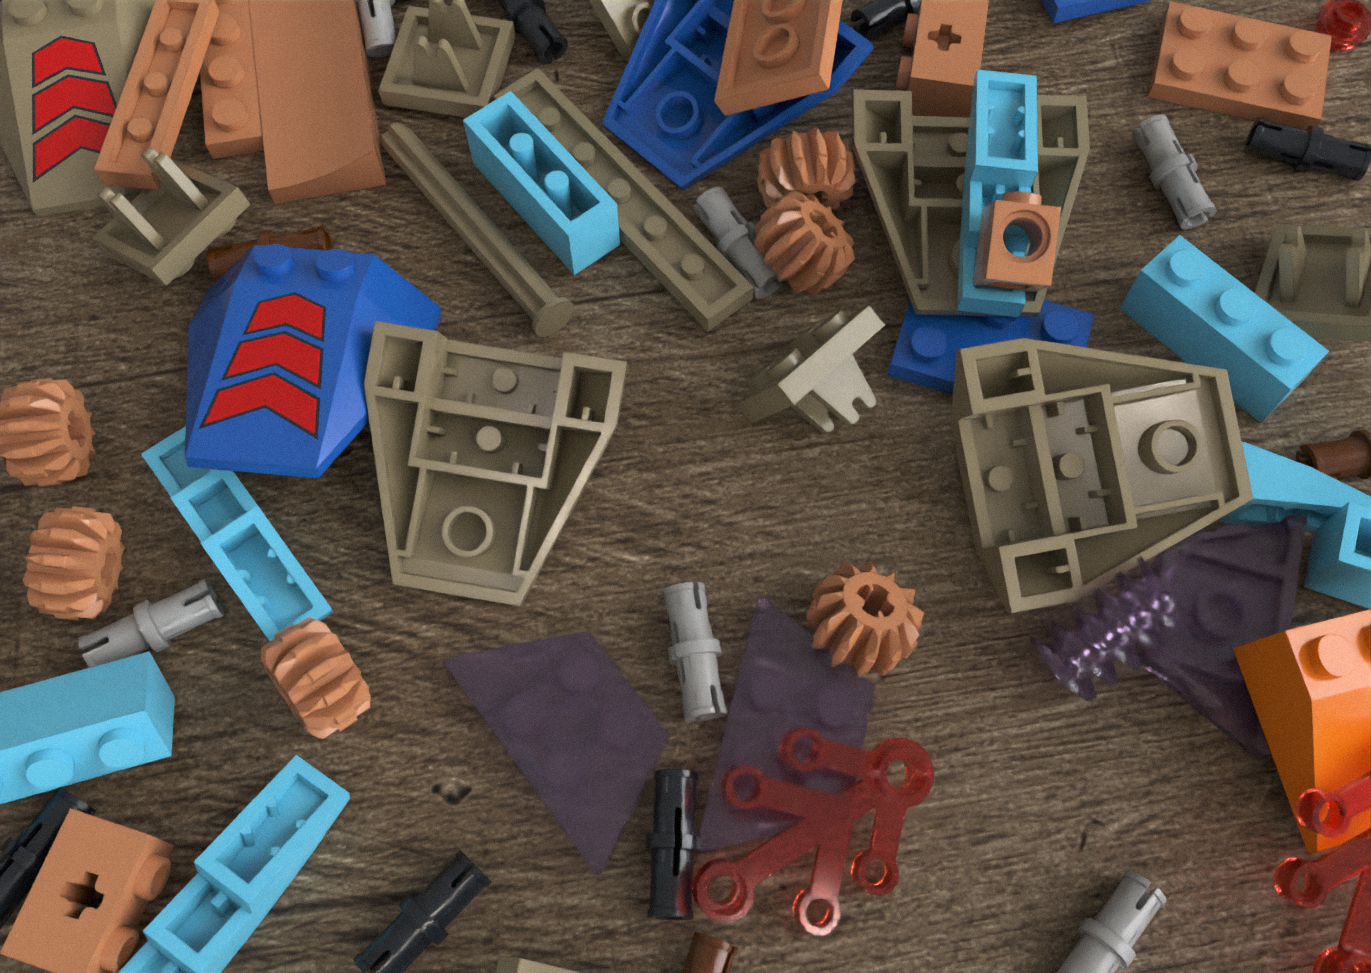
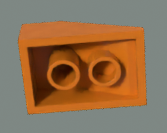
M1371 609L1285 630L1234 647L1235 656L1307 852H1319L1371 836Z

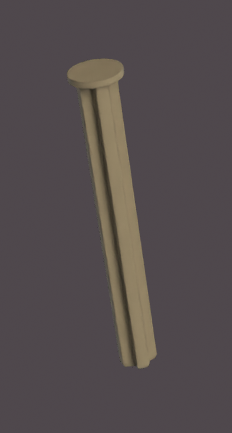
M399 122L390 124L388 131L381 135L382 147L533 320L532 330L539 337L550 336L565 326L574 312L573 303L568 298H559L409 127L403 126Z

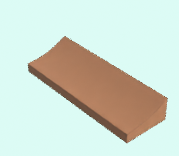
M249 0L267 186L274 204L387 185L369 59L364 49V36L359 10L355 1Z

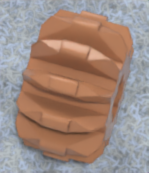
M814 127L807 133L799 134L793 130L792 136L786 139L775 138L771 140V147L759 153V165L757 167L759 176L757 177L759 194L763 196L765 207L776 203L781 197L787 196L793 190L801 192L805 196L812 194L816 196L821 205L824 207L831 206V209L839 208L840 201L847 200L853 195V185L856 183L853 152H850L848 142L841 140L837 131H828L821 134L818 127Z
M793 190L787 196L781 197L776 203H772L761 214L760 221L754 226L757 237L753 243L756 249L765 256L763 264L772 267L777 273V279L779 281L785 279L789 282L792 289L798 293L805 290L810 294L816 295L821 290L828 289L847 272L848 266L855 260L852 249L854 241L852 236L844 231V221L837 219L833 215L831 206L824 207L816 196L812 194L805 196L803 193Z
M36 379L20 382L17 386L3 389L0 402V456L6 458V470L10 477H18L25 486L38 485L39 487H47L75 480L76 477L87 475L90 466L89 460L94 459L96 452L92 445V437L96 432L91 428L90 418L92 412L85 409L84 396L81 391L75 390L67 379Z
M72 506L71 509L56 508L53 512H45L38 522V530L33 531L29 535L31 546L29 553L24 556V559L27 561V571L22 580L24 585L28 586L27 599L30 606L37 607L39 613L52 614L55 618L78 620L79 617L94 619L100 612L107 610L111 605L112 594L119 589L118 577L120 571L124 569L121 565V556L125 549L123 543L120 542L122 530L119 522H115L110 513L96 512L94 508Z
M871 560L863 567H860L859 570L845 562L834 571L833 575L827 574L825 579H821L812 593L813 600L807 610L805 622L806 626L816 631L813 635L812 648L829 649L831 651V668L847 662L851 664L857 678L868 673L870 669L884 676L888 671L893 670L903 658L907 659L918 643L916 639L920 635L918 630L922 625L921 620L924 612L912 605L916 590L900 588L896 584V571L886 576L878 574Z
M309 617L295 626L294 624L289 625L275 634V639L261 647V662L264 665V670L271 678L272 684L278 690L295 718L300 721L306 732H309L311 735L324 739L336 730L341 732L358 720L357 716L370 708L371 695L368 685L361 676V671L351 659L350 653L342 646L337 635L332 634L326 623Z

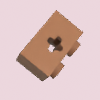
M921 0L918 14H907L902 47L912 48L911 57L901 55L895 89L912 91L913 116H970L974 77L977 69L980 70L989 0Z
M70 808L0 954L53 973H118L136 951L139 941V933L136 929L148 902L154 900L161 893L168 880L171 870L169 856L174 845L149 834ZM96 891L104 894L102 903L98 908L90 905L92 896Z

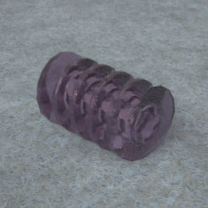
M1142 556L1136 558L1142 580L1138 582L1120 571L1114 575L1120 596L1114 598L1099 588H1095L1092 591L1098 612L1091 614L1077 604L1069 607L1076 626L1073 630L1070 631L1055 620L1047 623L1054 642L1051 646L1048 647L1033 636H1030L1034 648L1053 674L1067 689L1086 701H1092L1097 698V691L1092 679L1093 675L1108 685L1114 686L1119 682V675L1114 663L1115 659L1131 669H1138L1142 666V660L1136 644L1140 643L1155 653L1165 650L1159 631L1160 627L1163 626L1180 637L1188 633L1182 615L1185 609Z

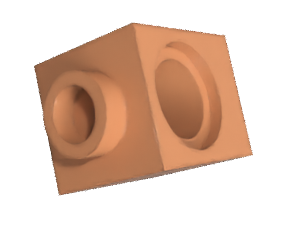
M1005 192L1002 195V200H995L982 209L973 285L1031 292L1050 287L1052 284L1061 207L1041 205L1042 196L1035 193ZM1007 225L1019 226L1027 233L1030 246L1025 257L1015 256L1005 247L1003 233Z

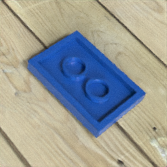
M1044 300L1037 317L915 314L911 301H909L887 376L953 394L957 350L1021 338L1087 347L1094 314Z

